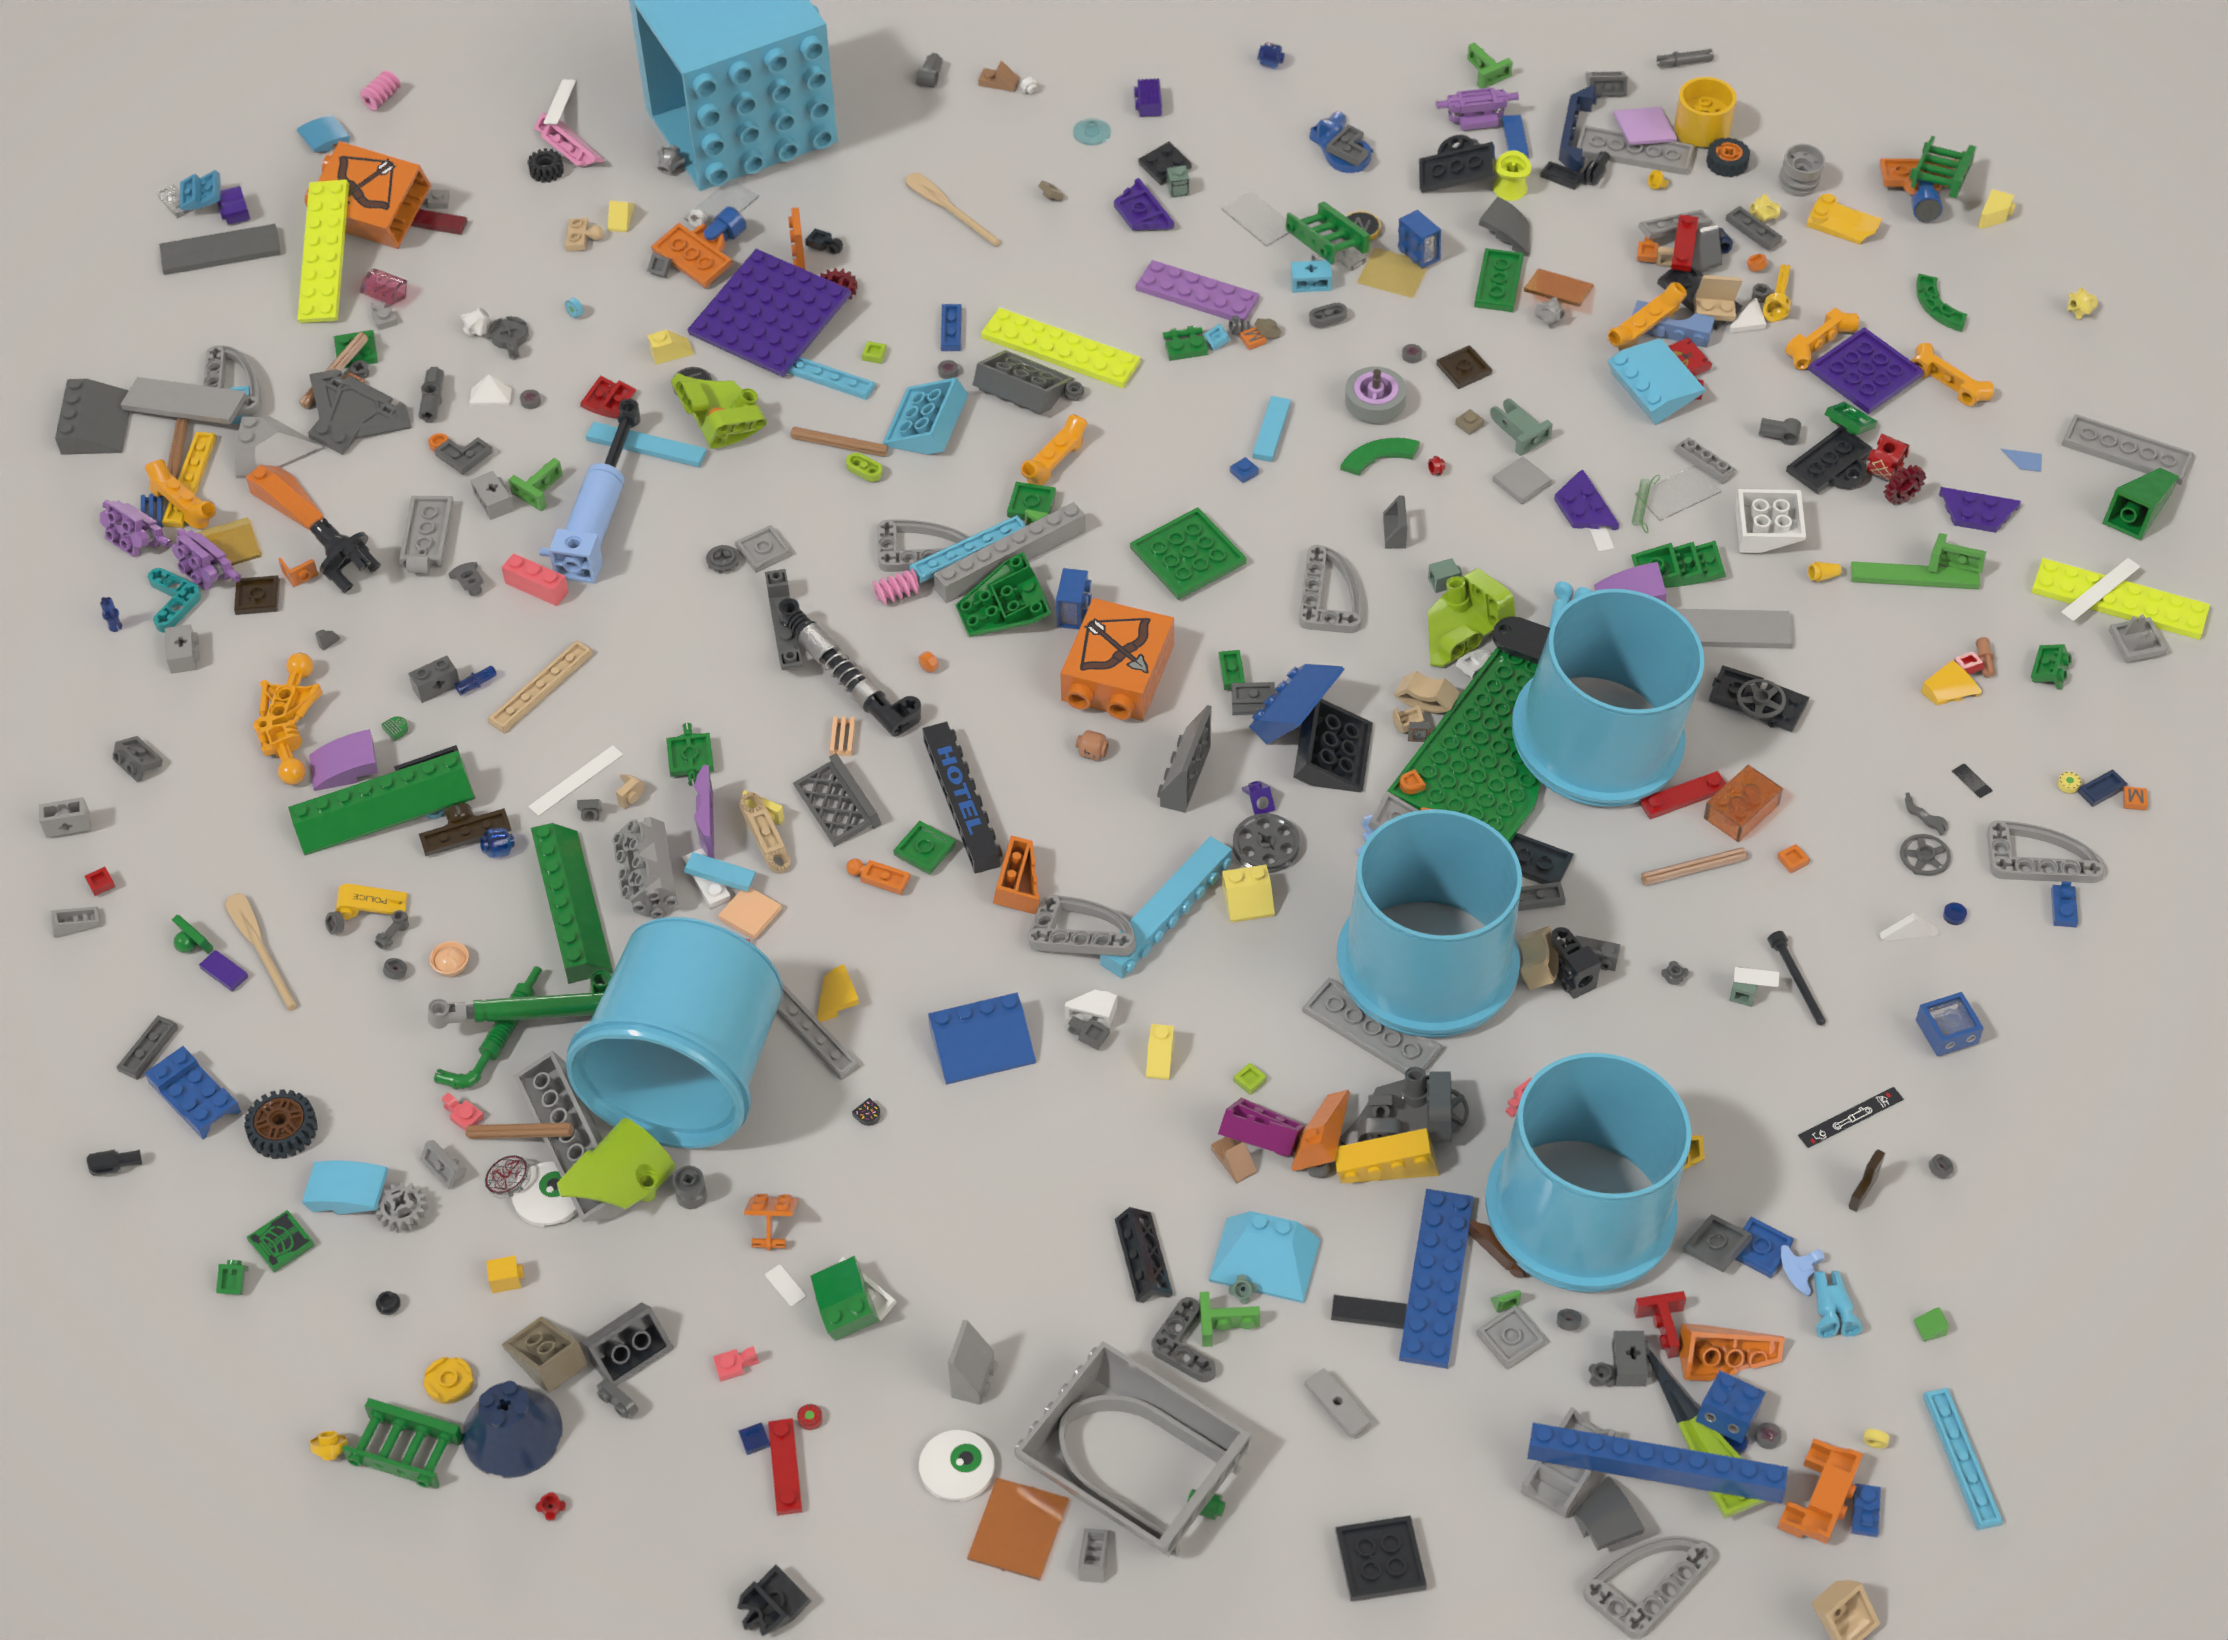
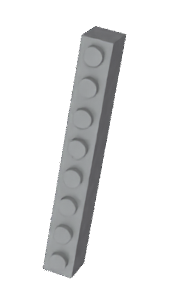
M1074 502L934 573L935 591L946 603L971 591L1004 561L1021 552L1025 553L1029 561L1085 532V514Z

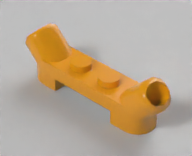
M1672 282L1662 294L1618 327L1611 328L1607 335L1610 344L1621 350L1633 346L1638 342L1640 336L1665 317L1669 318L1679 310L1680 303L1687 296L1685 288L1678 282Z
M1834 308L1826 314L1824 324L1807 337L1800 333L1795 336L1785 349V353L1793 358V366L1800 370L1807 369L1811 364V354L1813 352L1819 351L1824 344L1832 341L1839 333H1855L1859 327V316L1857 313H1844L1838 308Z
M1921 343L1916 347L1915 357L1911 361L1924 370L1922 378L1925 379L1929 375L1959 393L1957 400L1967 406H1973L1978 401H1990L1992 399L1994 385L1991 381H1976L1934 354V348L1931 343Z
M1075 414L1069 415L1065 426L1032 460H1026L1022 463L1021 473L1027 478L1029 484H1045L1051 478V471L1070 451L1076 452L1082 446L1083 433L1088 424L1087 420Z
M159 459L145 465L144 468L149 478V490L156 497L163 495L184 513L183 520L191 527L202 529L208 526L209 519L216 514V507L213 502L209 500L201 501L169 473L164 460Z

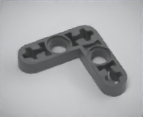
M1185 1297L1178 1302L1152 1339V1353L1156 1358L1202 1383L1209 1382L1215 1376L1214 1361L1181 1342L1199 1316L1198 1301L1192 1297ZM1190 1306L1193 1307V1311L1189 1310L1185 1315V1319L1182 1318L1184 1315V1308L1188 1309ZM1177 1323L1182 1326V1330L1174 1333L1169 1330V1326ZM1167 1344V1348L1158 1349V1345ZM1181 1353L1190 1356V1360L1186 1363H1181L1176 1358ZM1205 1367H1209V1372L1204 1371L1203 1373H1200V1368L1204 1369Z

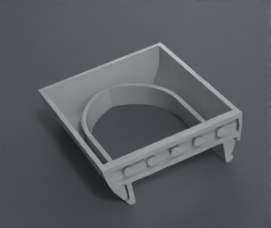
M1102 1341L1098 1348L1094 1347L1090 1351L1086 1363L1083 1366H1078L1070 1383L1062 1386L1058 1394L1059 1397L1055 1402H1050L1047 1405L1043 1417L1031 1425L1028 1436L1016 1444L1014 1448L1015 1456L1027 1466L1166 1556L1172 1555L1175 1557L1179 1553L1180 1539L1231 1472L1236 1476L1240 1472V1460L1248 1452L1252 1434ZM1120 1411L1131 1413L1151 1421L1217 1464L1168 1529L1163 1531L1095 1487L1079 1473L1072 1463L1065 1445L1068 1424L1082 1416L1096 1412Z

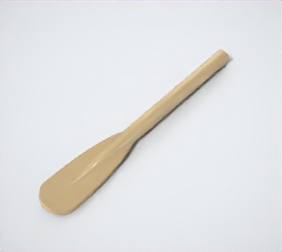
M912 173L907 176L906 185L932 203L946 208L995 247L1000 244L998 238L950 203L943 192L924 175Z
M241 893L231 895L225 902L226 910L244 937L255 947L288 1010H294L297 1005L262 942L257 919L247 898Z

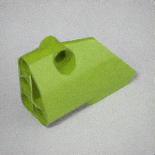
M676 373L671 380V384L687 414L693 415L711 449L722 448L746 439L767 424L764 414L756 404L758 400L756 391L750 388L742 389L734 380L708 381L687 377ZM713 408H724L723 410L714 411L709 415V411Z
M1479 568L1470 571L1462 577L1455 576L1449 578L1446 582L1447 591L1427 611L1430 666H1447L1476 649L1483 638L1493 633L1498 621L1506 617H1515L1512 593Z
M622 1118L593 1151L587 1150L557 1182V1187L561 1197L592 1199L626 1210L639 1201L650 1202L654 1200L657 1195V1189L676 1170V1165L653 1136L632 1120Z

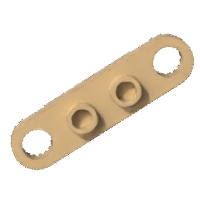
M747 792L739 802L741 812L768 868L774 873H783L790 865V856H788L785 850V845L760 795L758 796L754 792ZM747 799L753 800L756 803V808L747 807L745 801ZM780 857L783 859L784 865L781 867L775 865L773 859Z

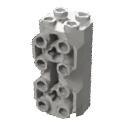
M652 817L644 818V822H638V819L630 820L613 837L615 860L626 865L620 869L618 874L621 897L632 902L635 913L651 917L652 919H659L678 904L665 824Z

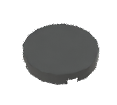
M507 316V319L502 320L500 318L491 324L489 337L493 345L498 348L507 349L505 341L512 342V339L516 340L517 347L521 346L527 341L529 336L526 322L519 317Z

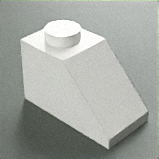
M1093 990L1072 999L1065 1004V1019L1070 1020L1075 1016L1085 1023L1092 1019L1110 1028L1117 1010V995L1108 991Z

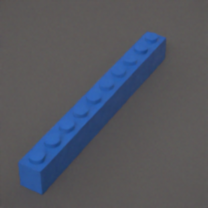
M1538 1423L1532 1424L1527 1457L1529 1460L1782 1504L1786 1490L1788 1471L1786 1466Z

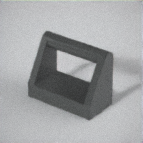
M1624 71L1586 72L1587 87L1595 85L1594 93L1598 94V96L1627 95V75Z
M1399 495L1383 512L1385 549H1406L1407 516L1405 496Z

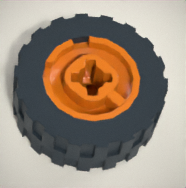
M1736 138L1716 139L1708 148L1707 167L1718 176L1737 177L1748 168L1750 149H1748V146L1743 141H1739Z

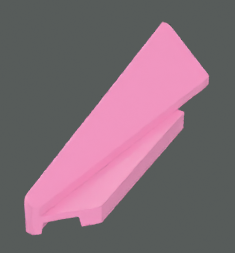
M542 112L534 129L541 132V137L565 157L580 167L595 162H604V159L560 119L557 124H543L547 113Z

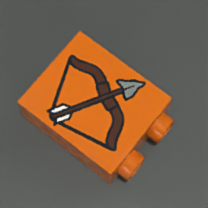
M341 141L338 142L333 154L328 153L322 162V174L317 181L347 180L349 182L345 233L396 249L401 245L431 187L420 165ZM309 188L307 189L306 194H305V205H306V206H307V203H308V191H309Z
M1093 598L1060 673L1061 701H1065L1073 708L1080 710L1093 708L1105 711L1119 720L1133 718L1143 721L1174 647V617Z

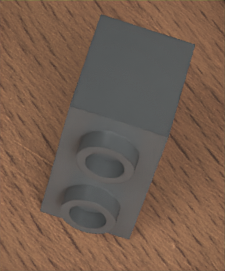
M447 655L408 673L412 689L421 703L460 686L457 669Z
M1614 1331L1612 1354L1615 1387H1645L1647 1377H1651V1362L1646 1361V1355H1649V1340L1644 1339V1331Z

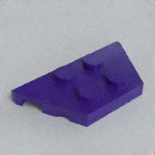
M1136 178L1134 185L1131 188L1127 187L1123 194L1114 200V208L1131 230L1174 228V221L1140 178Z
M1580 470L1555 494L1554 501L1572 528L1599 529L1600 526L1612 527V530L1619 529L1618 521L1584 470Z
M1940 487L1939 496L1943 497L1945 508L1951 515L1950 519L1954 526L1996 533L2002 524L2007 522L2011 514L2019 509L2021 503L2020 500Z

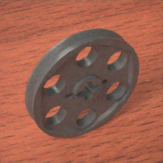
M1262 813L1250 816L1237 826L1233 835V851L1238 861L1245 867L1267 865L1268 873L1280 871L1288 867L1296 859L1299 852L1300 839L1297 829L1290 821L1279 815ZM1260 822H1266L1270 826L1267 828H1260L1258 824ZM1286 829L1290 834L1282 836L1278 831ZM1247 832L1252 836L1248 839H1243L1240 837V834ZM1283 847H1289L1293 851L1291 853L1286 854L1283 853L1281 849ZM1251 850L1254 852V855L1247 857L1242 852ZM1270 857L1273 858L1275 862L1272 864H1266L1263 862V859Z

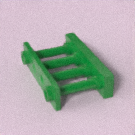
M1931 136L1929 142L1924 143L1923 154L1916 168L1911 170L1909 177L1912 180L1911 188H1915L1918 180L1947 186V189H1950L1949 197L1957 198L1973 164L1977 146L1969 145L1967 150L1963 152L1933 146L1935 136ZM1931 153L1957 159L1958 161L1931 155ZM1927 162L1954 168V170L1927 164ZM1923 171L1950 177V179L1923 173Z
M1325 201L1318 203V212L1312 216L1299 219L1292 213H1287L1286 231L1330 264L1335 262V252L1354 247L1362 254L1369 252L1370 234ZM1318 221L1322 223L1321 225L1312 228L1308 226L1309 224ZM1328 230L1334 232L1324 236L1319 234ZM1341 238L1345 240L1344 242H1340L1337 244L1331 243V241L1338 240Z
M368 1398L364 1407L370 1421L356 1448L344 1445L342 1450L347 1462L356 1467L363 1465L414 1481L423 1488L433 1487L438 1489L440 1483L434 1471L446 1446L451 1443L460 1445L462 1441L460 1426ZM383 1422L391 1424L393 1427L379 1455L366 1452L378 1425ZM405 1429L414 1431L415 1435L402 1461L398 1462L388 1459L401 1431ZM428 1436L436 1438L438 1442L425 1468L420 1469L411 1466L424 1438Z

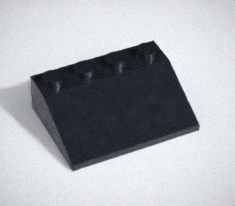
M1321 698L1302 722L1293 778L1311 786L1361 793L1364 786L1373 722Z

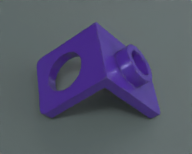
M1254 781L1242 787V791L1250 796L1254 815L1275 811L1270 786L1262 781ZM1260 797L1268 799V806L1264 809L1257 807V800Z

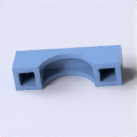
M1637 300L1632 316L1646 306L1648 302ZM1698 313L1684 320H1673L1665 317L1644 334L1675 341L1690 338L1695 345L1707 348L1713 332L1715 317Z

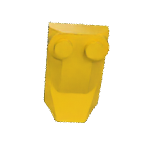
M1827 193L1817 199L1806 224V227L1861 245L1866 237L1876 233L1883 219L1837 203V198Z

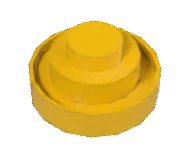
M337 1431L321 1432L317 1437L310 1440V1451L322 1457V1460H334L342 1453L344 1445L348 1446L347 1437L338 1434Z

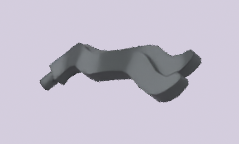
M1905 793V804L1908 812L1919 817L1928 827L1935 828L1939 835L1942 836L1948 828L1947 821L1943 817L1930 815L1923 808L1917 807L1913 803L1910 793Z

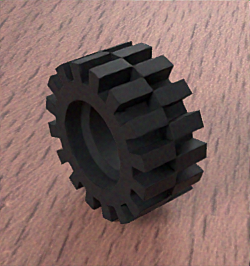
M544 148V151L539 149L537 150L538 153L533 152L532 156L528 157L531 178L537 182L541 180V183H545V180L550 183L551 179L556 181L557 177L560 178L564 172L562 157L558 151L554 152L553 149L547 151V148Z

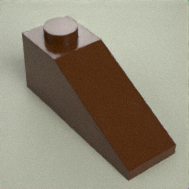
M1471 1220L1468 1234L1506 1270H1509L1513 1276L1518 1278L1523 1276L1530 1277V1274L1516 1264L1518 1262L1503 1248L1491 1226Z

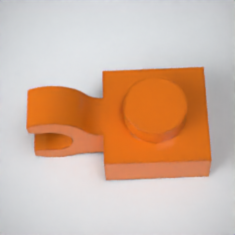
M1645 236L1644 242L1639 241L1637 261L1656 263L1658 243H1653V239H1648Z

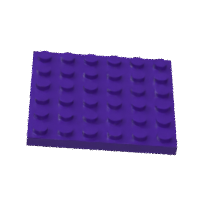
M756 248L687 331L689 335L784 377L851 296V291Z

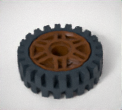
M285 1089L280 1090L279 1094L276 1091H271L270 1097L264 1094L261 1096L262 1101L256 1099L253 1102L254 1107L250 1106L248 1108L249 1114L245 1115L246 1122H244L246 1135L253 1149L255 1148L259 1154L262 1153L264 1157L268 1158L271 1155L272 1159H278V1155H280L282 1159L287 1158V1153H290L293 1157L297 1155L295 1150L298 1149L302 1152L305 1150L304 1144L309 1146L312 1143L311 1138H315V1131L318 1128L317 1118L311 1103L301 1093L298 1092L296 1094L295 1091L289 1090L287 1094Z

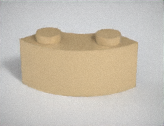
M1415 671L1402 678L1394 696L1410 707L1420 705L1424 712L1444 713L1451 710L1460 692L1446 678L1431 679Z
M1550 925L1526 933L1518 941L1523 956V965L1520 969L1521 976L1529 990L1553 983L1558 974L1559 958L1558 953L1550 942L1552 934Z

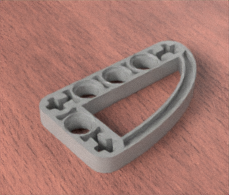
M218 345L209 348L206 352L203 386L224 388L227 359L235 361L245 370L250 384V396H247L236 416H252L257 414L261 409V392L257 376L250 361L243 353L233 347ZM220 367L215 371H211L213 368ZM218 381L216 384L209 385L211 382Z
M883 520L878 524L879 568L884 572L910 571L909 565L945 549L897 550V533L931 535L955 543L969 538V536L954 528L932 522ZM885 529H889V535L885 536ZM886 543H890L893 545L890 548L882 547V545ZM906 558L914 559L911 563H905L903 560Z
M1323 545L1311 546L1307 553L1299 613L1300 626L1309 630L1341 633L1357 632L1360 629L1361 596L1352 568L1335 550ZM1315 554H1319L1318 561H1314ZM1326 561L1332 563L1343 575L1351 596L1352 612L1320 609ZM1316 568L1319 569L1320 572L1314 574L1311 573L1309 570ZM1310 584H1315L1318 586V588L1309 589L1307 586ZM1308 600H1314L1316 604L1307 605L1305 602ZM1307 613H1311L1310 620H1306ZM1327 618H1333L1335 622L1326 623L1324 620Z
M1997 820L1989 825L1987 841L1990 870L1996 878L2097 883L2103 875L2104 867L2098 855L2087 845L2071 836L2049 828L2021 822ZM1996 830H1999V833H2001V836L1998 839ZM2010 835L2032 838L2057 845L2074 853L2082 860L2012 857ZM1994 847H2003L2006 850V852L1999 853L1994 849ZM2025 865L2030 868V871L2023 872L2019 869V866ZM2041 867H2050L2053 870V872L2046 873L2041 869ZM2070 867L2076 873L2068 874L2064 871V868Z
M1049 895L1041 900L1027 937L1030 947L1037 951L1127 956L1136 947L1133 928L1129 921L1120 913L1093 901L1060 895ZM1062 910L1103 919L1119 928L1123 933L1055 928ZM1050 920L1048 924L1040 925L1042 921ZM1065 938L1063 942L1055 943V940ZM1078 940H1086V942L1083 944H1076ZM1101 941H1108V943L1103 946L1097 945Z
M1686 1536L1662 1537L1645 1542L1619 1555L1599 1570L1586 1583L1584 1598L1587 1603L1628 1637L1641 1639L1710 1566L1713 1559V1551L1706 1543ZM1666 1551L1687 1552L1636 1607L1632 1606L1606 1584L1607 1581L1620 1571L1648 1556ZM1704 1553L1706 1555L1705 1559L1701 1558L1695 1566L1693 1562L1697 1554ZM1686 1568L1690 1570L1692 1577L1683 1579L1678 1575V1570ZM1669 1585L1675 1589L1676 1594L1666 1596L1661 1589ZM1592 1590H1601L1600 1595H1591ZM1655 1603L1660 1611L1656 1614H1651L1646 1610L1645 1605ZM1619 1604L1623 1608V1612L1618 1615L1613 1614L1608 1608L1609 1605ZM1642 1615L1644 1620L1641 1622L1640 1629H1632V1623L1636 1624Z

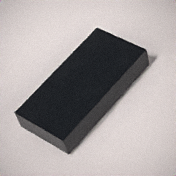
M1549 161L1541 171L1540 177L1575 190L1580 184L1582 173Z

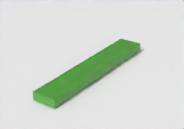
M1851 561L1850 566L1851 582L1979 589L1980 586L1978 572L1954 567L1939 566L1937 573L1929 572V566Z

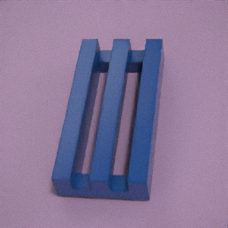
M153 493L149 494V497H146L145 494L141 495V511L147 515V503H149V516L153 519L154 502H157L156 524L162 528L163 496L156 497Z

